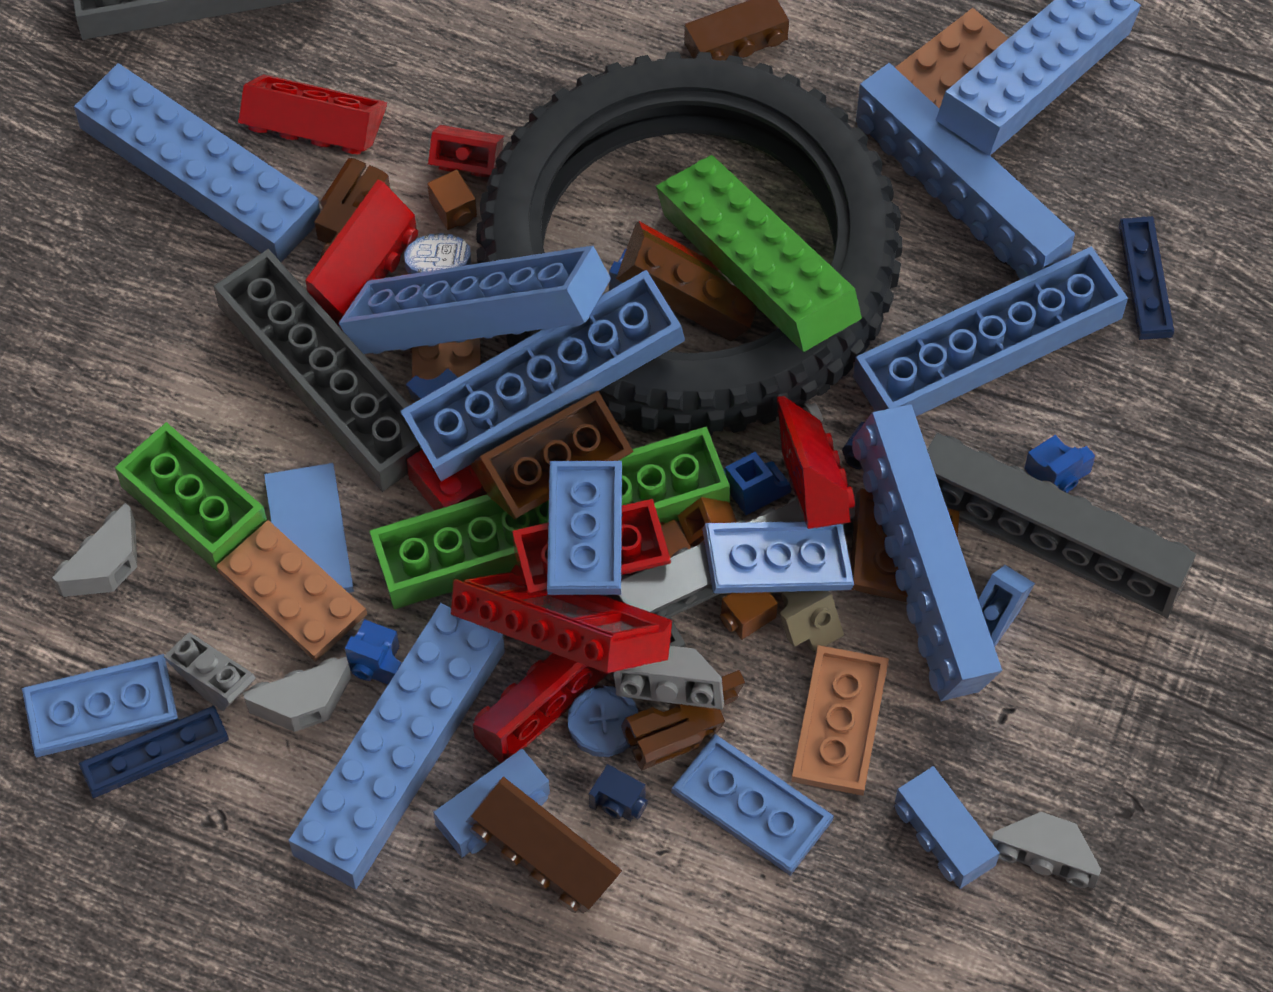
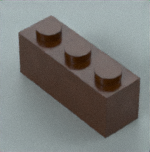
M748 0L686 23L684 28V44L693 59H696L698 52H710L712 59L719 61L727 60L729 55L745 58L758 50L769 46L775 47L788 40L789 19L778 0Z

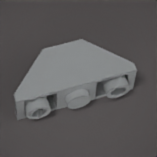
M124 503L118 510L112 511L106 517L103 526L94 535L84 539L79 547V551L70 560H65L58 566L52 579L61 596L114 592L137 568L136 523L130 506Z
M190 632L163 656L204 699L222 711L236 700L256 679L253 673Z
M670 646L669 657L666 661L614 672L616 695L620 697L723 709L724 706L722 677L694 648Z
M347 657L340 659L330 658L322 661L317 667L306 671L295 670L285 675L283 679L271 683L261 682L253 685L250 690L243 692L248 712L293 732L328 721L351 679Z
M1039 812L995 831L991 839L992 844L1000 853L998 859L1004 862L1015 863L1017 861L1026 864L1038 874L1047 876L1051 874L1065 878L1069 884L1078 888H1086L1087 886L1095 888L1101 868L1075 823Z

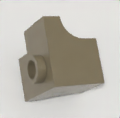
M829 591L781 592L786 608L779 615L787 640L794 647L806 641L807 646L815 652L818 645L826 646L844 636L835 603Z

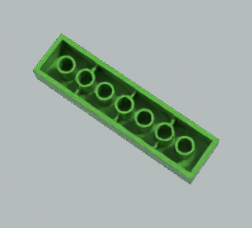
M713 155L698 161L696 164L656 185L664 216L802 352L809 350L862 319L855 288Z

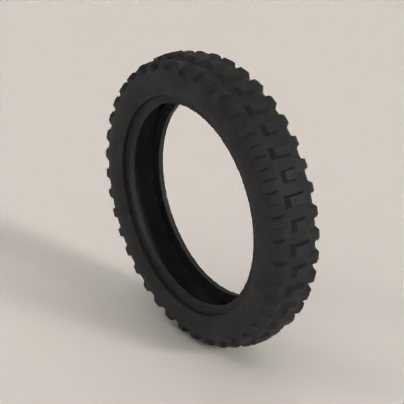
M667 52L665 59H657V61H651L649 56L645 55L635 57L634 64L631 66L622 67L618 62L607 65L605 72L595 75V77L588 73L578 78L575 88L570 91L561 88L552 94V100L544 106L536 107L529 114V122L514 131L511 135V142H508L499 153L495 161L497 168L492 170L486 188L488 192L482 193L480 201L482 221L477 223L476 240L482 246L476 250L477 264L545 253L543 245L548 223L559 199L569 185L595 161L627 144L661 135L689 133L720 136L753 146L786 165L806 184L819 202L832 234L834 257L831 266L855 288L862 319L805 352H802L779 328L755 341L720 351L702 353L667 351L599 390V393L616 422L618 420L632 422L634 430L647 432L648 429L664 428L667 436L680 435L681 431L697 430L706 426L710 436L715 431H723L724 427H729L735 433L744 431L747 424L754 423L757 420H760L765 425L776 421L778 417L777 397L785 396L803 408V404L816 395L822 396L830 389V385L833 386L842 376H846L851 371L856 356L864 353L870 345V341L876 339L884 319L883 313L889 312L893 302L894 293L890 289L897 287L901 263L896 260L902 254V237L897 232L900 228L901 215L899 206L891 202L894 196L890 178L881 174L882 161L878 153L874 150H868V137L862 129L858 127L851 128L848 124V114L841 107L830 108L826 104L825 94L815 88L808 92L801 88L799 78L791 74H787L782 78L773 74L772 66L759 63L753 68L743 65L742 57L729 55L727 60L719 61L713 60L710 52H698L696 59H682L679 52ZM541 329L525 331L517 335L512 333L506 334L508 345L511 348Z

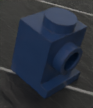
M607 764L589 792V807L596 810L598 805H601L602 810L613 818L620 819L623 817L631 822L634 817L638 820L648 804V800L645 799L646 785Z

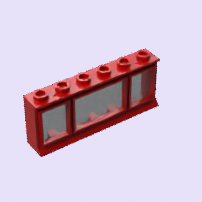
M515 565L510 572L467 579L464 582L455 579L453 582L451 615L602 672L611 673L668 660L672 620L603 595H548V592L529 596L522 582L518 565Z

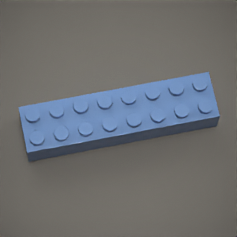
M1054 0L945 91L936 121L990 156L1130 34L1141 4L1134 0Z
M119 63L74 106L80 129L259 252L263 253L269 249L282 262L315 228L314 221L321 212L319 200L316 196Z
M888 63L860 84L856 115L858 127L865 134H870L887 155H892L899 161L908 175L915 176L924 185L929 195L934 198L937 197L946 205L949 213L954 218L961 219L970 228L975 238L980 241L983 240L993 249L995 256L1000 261L1008 263L1016 271L1020 280L1070 257L1075 233L994 158L988 156L937 122L936 118L939 108L893 65Z
M586 246L369 280L340 320L339 325L363 354H380L384 351L407 350L412 347L425 345L431 347L440 343L454 341L460 343L468 339L482 337L489 339L497 335L511 333L517 335L525 331L539 329L545 331L554 327L568 325L579 326L589 319L592 310L602 297L611 278L594 246Z
M1091 246L856 356L853 378L875 412L912 404L915 416H918L1122 319L1128 297Z
M645 270L603 294L585 323L579 326L568 325L554 327L545 331L540 330L401 410V413L440 481H443L469 466L481 455L685 341L682 326L651 276Z
M912 404L872 412L854 436L852 450L855 458L860 460L864 471V487L867 492H872L875 520L879 525H882L883 531L887 535L885 538L886 553L890 558H893L895 567L898 566L899 569L895 575L898 588L901 591L906 590L908 595L906 599L908 603L907 616L909 621L915 624L919 636V652L922 657L926 658L930 669V685L934 691H937L940 701L978 693L1002 671Z
M440 603L290 837L289 844L294 857L354 889L358 888L505 653L503 634L451 615V608Z

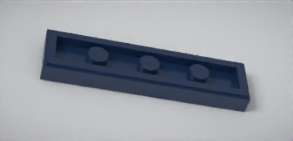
M1154 217L1122 218L1119 221V229L1139 340L1172 338L1174 326Z
M213 705L79 763V766L94 799L228 741L229 737Z

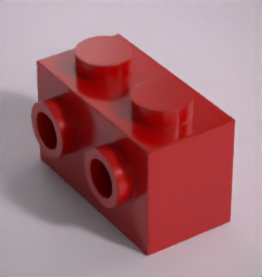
M439 125L432 131L428 164L438 166V169L452 172L457 169L469 171L471 175L478 177H490L492 170L497 168L495 161L503 149L504 136Z

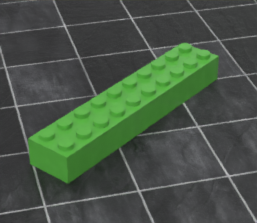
M707 426L632 449L633 453L619 460L622 461V505L653 499L660 522L668 523L674 519L679 521L677 515L701 497L730 503V485ZM483 495L370 530L373 547L393 609L452 592L455 579L464 582L467 579L510 572L515 565H518L514 552L512 531L548 523L549 500L514 520L488 495Z

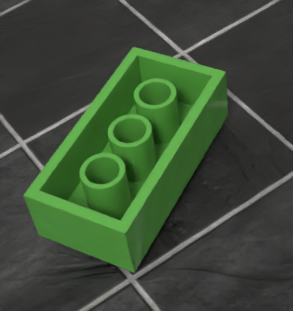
M167 422L115 467L121 487L217 572L216 566L267 521L264 506Z

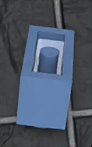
M1006 565L991 575L978 599L994 647L1019 614L1035 585L1034 582Z

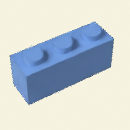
M523 749L517 751L433 812L435 825L461 858L469 852L472 854L477 853L487 845V843L482 842L470 832L472 826L466 820L503 776L540 806L548 799L550 794L549 780Z
M934 766L898 788L895 799L897 814L905 823L910 822L918 832L916 837L920 845L926 852H933L939 860L938 866L941 873L948 881L951 882L953 880L961 889L996 866L1000 854Z

